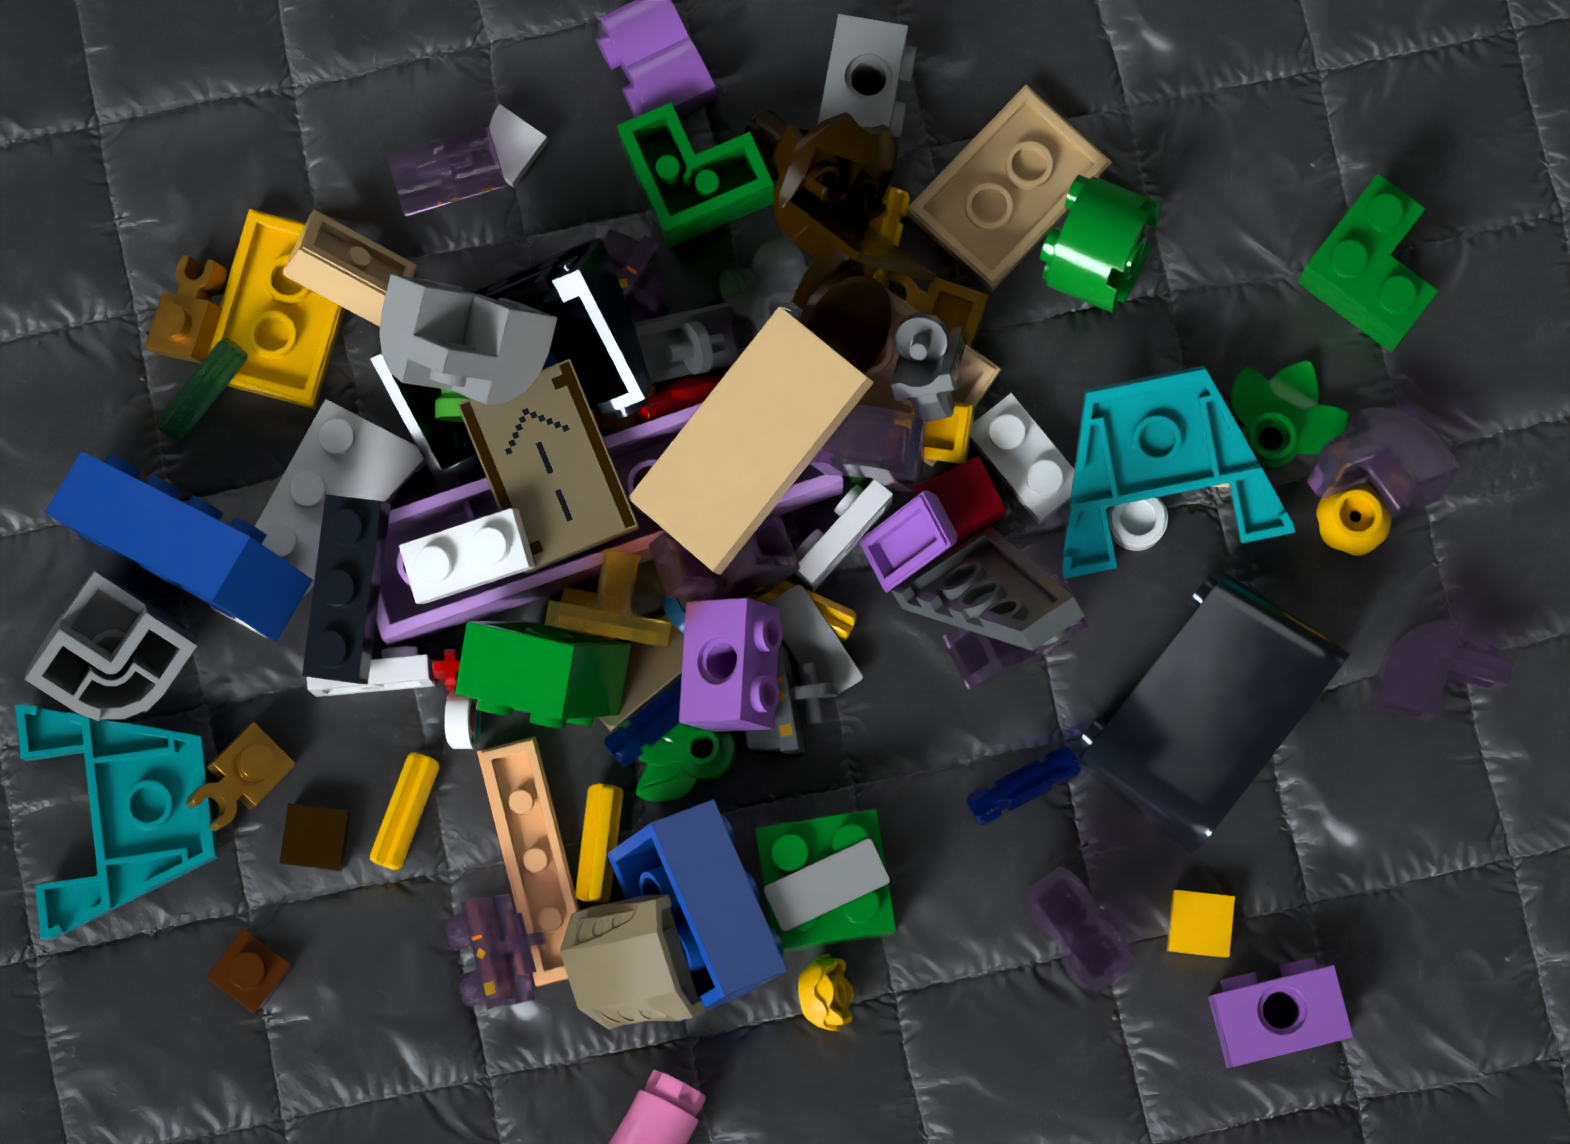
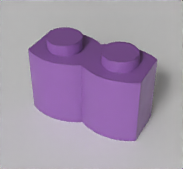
M634 0L600 17L604 34L597 37L596 41L609 68L612 70L621 66L630 84L623 87L622 91L635 117L672 102L677 116L680 118L717 100L716 88L671 0Z

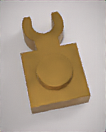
M183 255L176 267V280L179 284L177 293L175 295L162 292L144 348L157 355L205 364L222 311L221 307L210 302V300L223 287L227 275L226 268L214 260L208 259L203 274L198 278L202 263L190 256Z
M895 272L890 273L888 280L906 289L907 297L905 301L920 312L937 316L944 322L948 331L951 328L962 326L966 344L973 348L990 301L989 295L937 277L934 278L932 283L930 282L928 291L925 292L919 290L916 283L909 276Z
M252 722L207 766L219 780L216 783H207L193 791L187 799L186 806L193 809L203 802L204 798L214 799L219 805V815L208 827L213 832L228 825L235 817L238 799L249 810L254 808L296 763L255 722Z

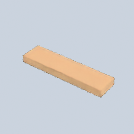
M534 736L477 751L535 986L539 987L568 979L560 948L572 913L579 911L580 906L575 895V886L538 740Z

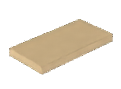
M779 306L629 495L628 499L710 570L721 575L874 382Z

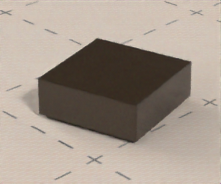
M288 803L279 863L288 866L342 872L351 812Z

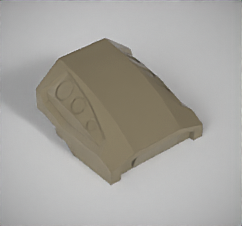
M669 894L638 896L617 902L593 905L574 912L570 916L560 953L578 1009L607 1029L645 1021H679L706 1013L703 1002L698 999L670 910L672 903Z

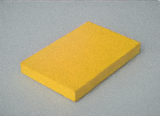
M249 209L220 304L222 311L205 364H202L199 374L203 380L316 409L345 308L287 278L283 274L288 258L306 223Z

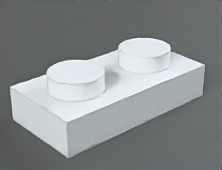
M1012 393L972 424L970 442L1038 525L1070 501L1074 468Z
M876 479L865 490L859 485L854 486L834 510L840 518L825 534L819 529L813 531L795 552L794 556L800 560L795 566V577L814 592L859 543V540L868 533L892 506L893 494Z
M509 508L399 545L416 604H426L536 568L519 509Z
M417 647L387 648L381 650L382 659L371 660L368 684L307 677V687L316 697L435 686V677L432 669L433 661L428 655H418Z

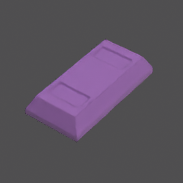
M926 490L859 540V544L881 586L887 593L953 546L957 541L958 534L937 495Z

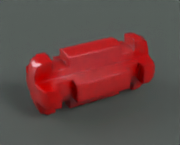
M445 649L444 660L433 661L432 664L435 680H444L445 687L450 692L452 689H456L460 665L456 649Z

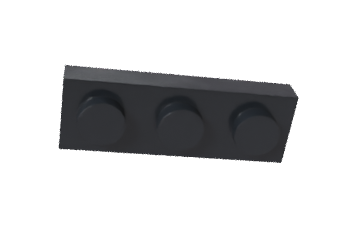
M325 495L302 673L304 677L368 684L391 508L390 502Z

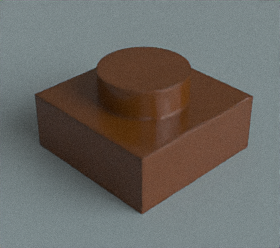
M242 929L206 978L253 1014L258 1015L294 965L248 930Z

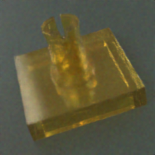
M603 549L604 558L595 603L589 602L588 607L549 600L545 620L546 626L668 648L672 623L636 616L637 611L631 610L641 555Z

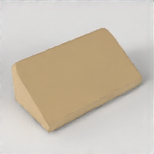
M313 210L288 258L283 274L287 278L380 327L382 308L390 274L414 278L418 265L326 215Z

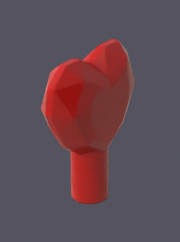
M691 374L668 379L660 386L657 394L646 398L647 404L633 413L634 418L639 424H643L701 404L721 379L718 376H695Z

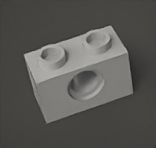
M838 14L818 124L826 119L847 112L855 119L859 126L874 127L884 124L890 129L893 137L901 138L907 103L896 101L900 80L908 82L912 80L917 47L907 45L908 25ZM870 75L881 80L884 88L875 95L867 96L858 93L852 85L858 78Z

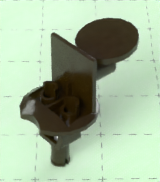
M760 109L749 118L759 126V130L746 124L745 133L750 132L755 144L771 155L766 166L767 170L779 174L774 189L775 219L783 235L813 257L792 298V301L803 309L799 322L865 374L875 364L884 348L892 321L890 298L883 284L873 278L875 272L881 268L931 283L936 277V274L868 225L873 218L881 215L888 207L883 202L889 194L896 175L897 146L887 126L884 124L874 127L859 126L855 119L847 112L826 119L813 129L791 122L787 124L770 109Z

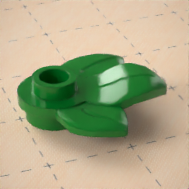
M1310 361L1290 365L1274 375L1270 381L1257 371L1245 367L1234 382L1231 390V407L1243 425L1241 431L1263 469L1272 470L1284 467L1293 460L1296 454L1317 455L1323 453L1340 438L1347 426L1349 419L1347 411L1333 406L1317 405L1319 400L1318 382L1314 367ZM1265 431L1275 433L1280 439V447L1275 450L1263 448L1259 442V435Z
M672 686L669 689L665 701V712L650 711L641 713L632 718L621 730V735L627 748L638 759L648 763L636 789L637 796L647 801L663 803L682 800L694 790L700 780L711 781L726 774L736 758L737 745L730 731L712 732L679 723L681 686ZM704 740H712L713 751L706 758H698L696 755L698 745Z

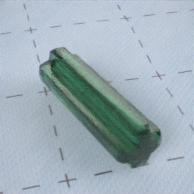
M229 338L218 341L157 418V428L173 441L178 442L185 438L247 361L248 355L245 350Z

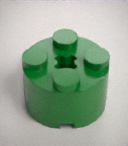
M1077 175L1065 201V208L1069 209L1070 212L1063 228L1053 227L1044 242L1040 260L1047 263L1042 279L1046 280L1047 286L1113 314L1117 313L1118 301L1125 303L1146 261L1151 244L1146 243L1147 236L1143 235L1146 224L1157 228L1161 215V203L1095 176L1089 179Z

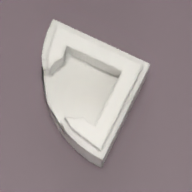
M501 104L496 108L489 126V149L499 174L510 186L515 188L545 148L548 139L547 136Z

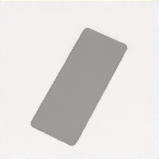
M801 584L794 586L767 603V605L780 609L782 639L798 663H815L818 683L834 682L837 686V692L840 694L863 679V675Z
M866 839L766 885L764 892L781 929L788 931L887 885L890 879L872 840Z

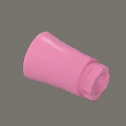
M653 1070L644 1088L645 1091H638L626 1116L608 1144H687L699 1122L695 1117L701 1110L706 1096L668 1074Z

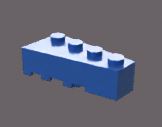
M83 451L80 452L46 509L45 513L78 535L135 566L142 567L179 590L187 591L234 620L235 618L240 619L275 642L278 641L313 579L262 545L267 534L238 517H234L230 526L221 522L220 520L224 513L194 495L185 504L178 500L182 493L179 489L153 474L149 475L145 483L136 479L140 470L111 453L107 455L103 462Z

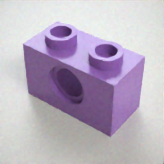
M749 598L686 602L679 723L712 732L774 729L775 709L779 702V688L777 684L778 649L783 636L779 608ZM737 660L736 667L733 671L735 661Z
M1315 957L1279 966L1282 978L1258 983L1256 972L1220 980L1223 992L1208 996L1226 1068L1353 1038L1334 965L1318 969ZM1273 993L1287 997L1293 1006L1292 1021L1283 1029L1271 1026L1263 1014L1264 1002Z

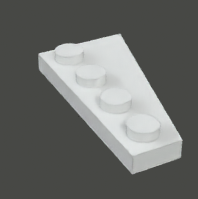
M325 399L255 525L256 528L267 534L262 545L313 579L304 596L314 586L325 495L391 503L398 495L397 491L407 480L426 465L418 447ZM210 606L214 611L258 633L255 629H253L240 619L235 618L234 620L233 618L223 614L222 612Z

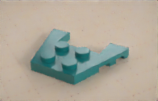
M1204 365L1085 389L1061 563L1064 579L1117 568L1106 512L1107 507L1229 483L1241 543L1295 533L1292 520Z
M26 704L15 705L20 758L22 760L33 761L84 753L98 872L96 876L35 885L40 939H56L219 858L216 831L213 832L208 827L215 820L212 798H204L203 802L193 809L186 806L187 799L193 791L210 783L205 738L199 735L126 722L121 723L104 719L96 721L81 714L59 712Z

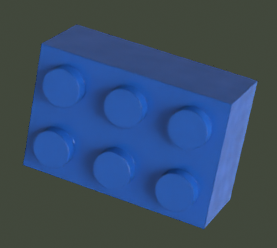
M714 799L648 824L607 853L626 899L638 896L669 894L672 903L670 910L698 999L703 1002L705 1011L737 999L787 972L783 961L784 951L781 940L777 933L769 928L758 903L759 891L756 882L747 871H744L734 847L735 837L732 826L727 818L720 814Z

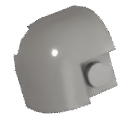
M390 274L379 331L382 356L389 372L402 383L452 390L485 405L507 403L525 393L539 377L550 351L558 317L507 298L495 300L480 294L463 291L461 286Z
M95 568L65 613L61 614L48 633L27 669L25 680L71 710L96 721L100 719H125L143 711L147 712L164 695L197 647V639L182 623L147 598L143 600Z

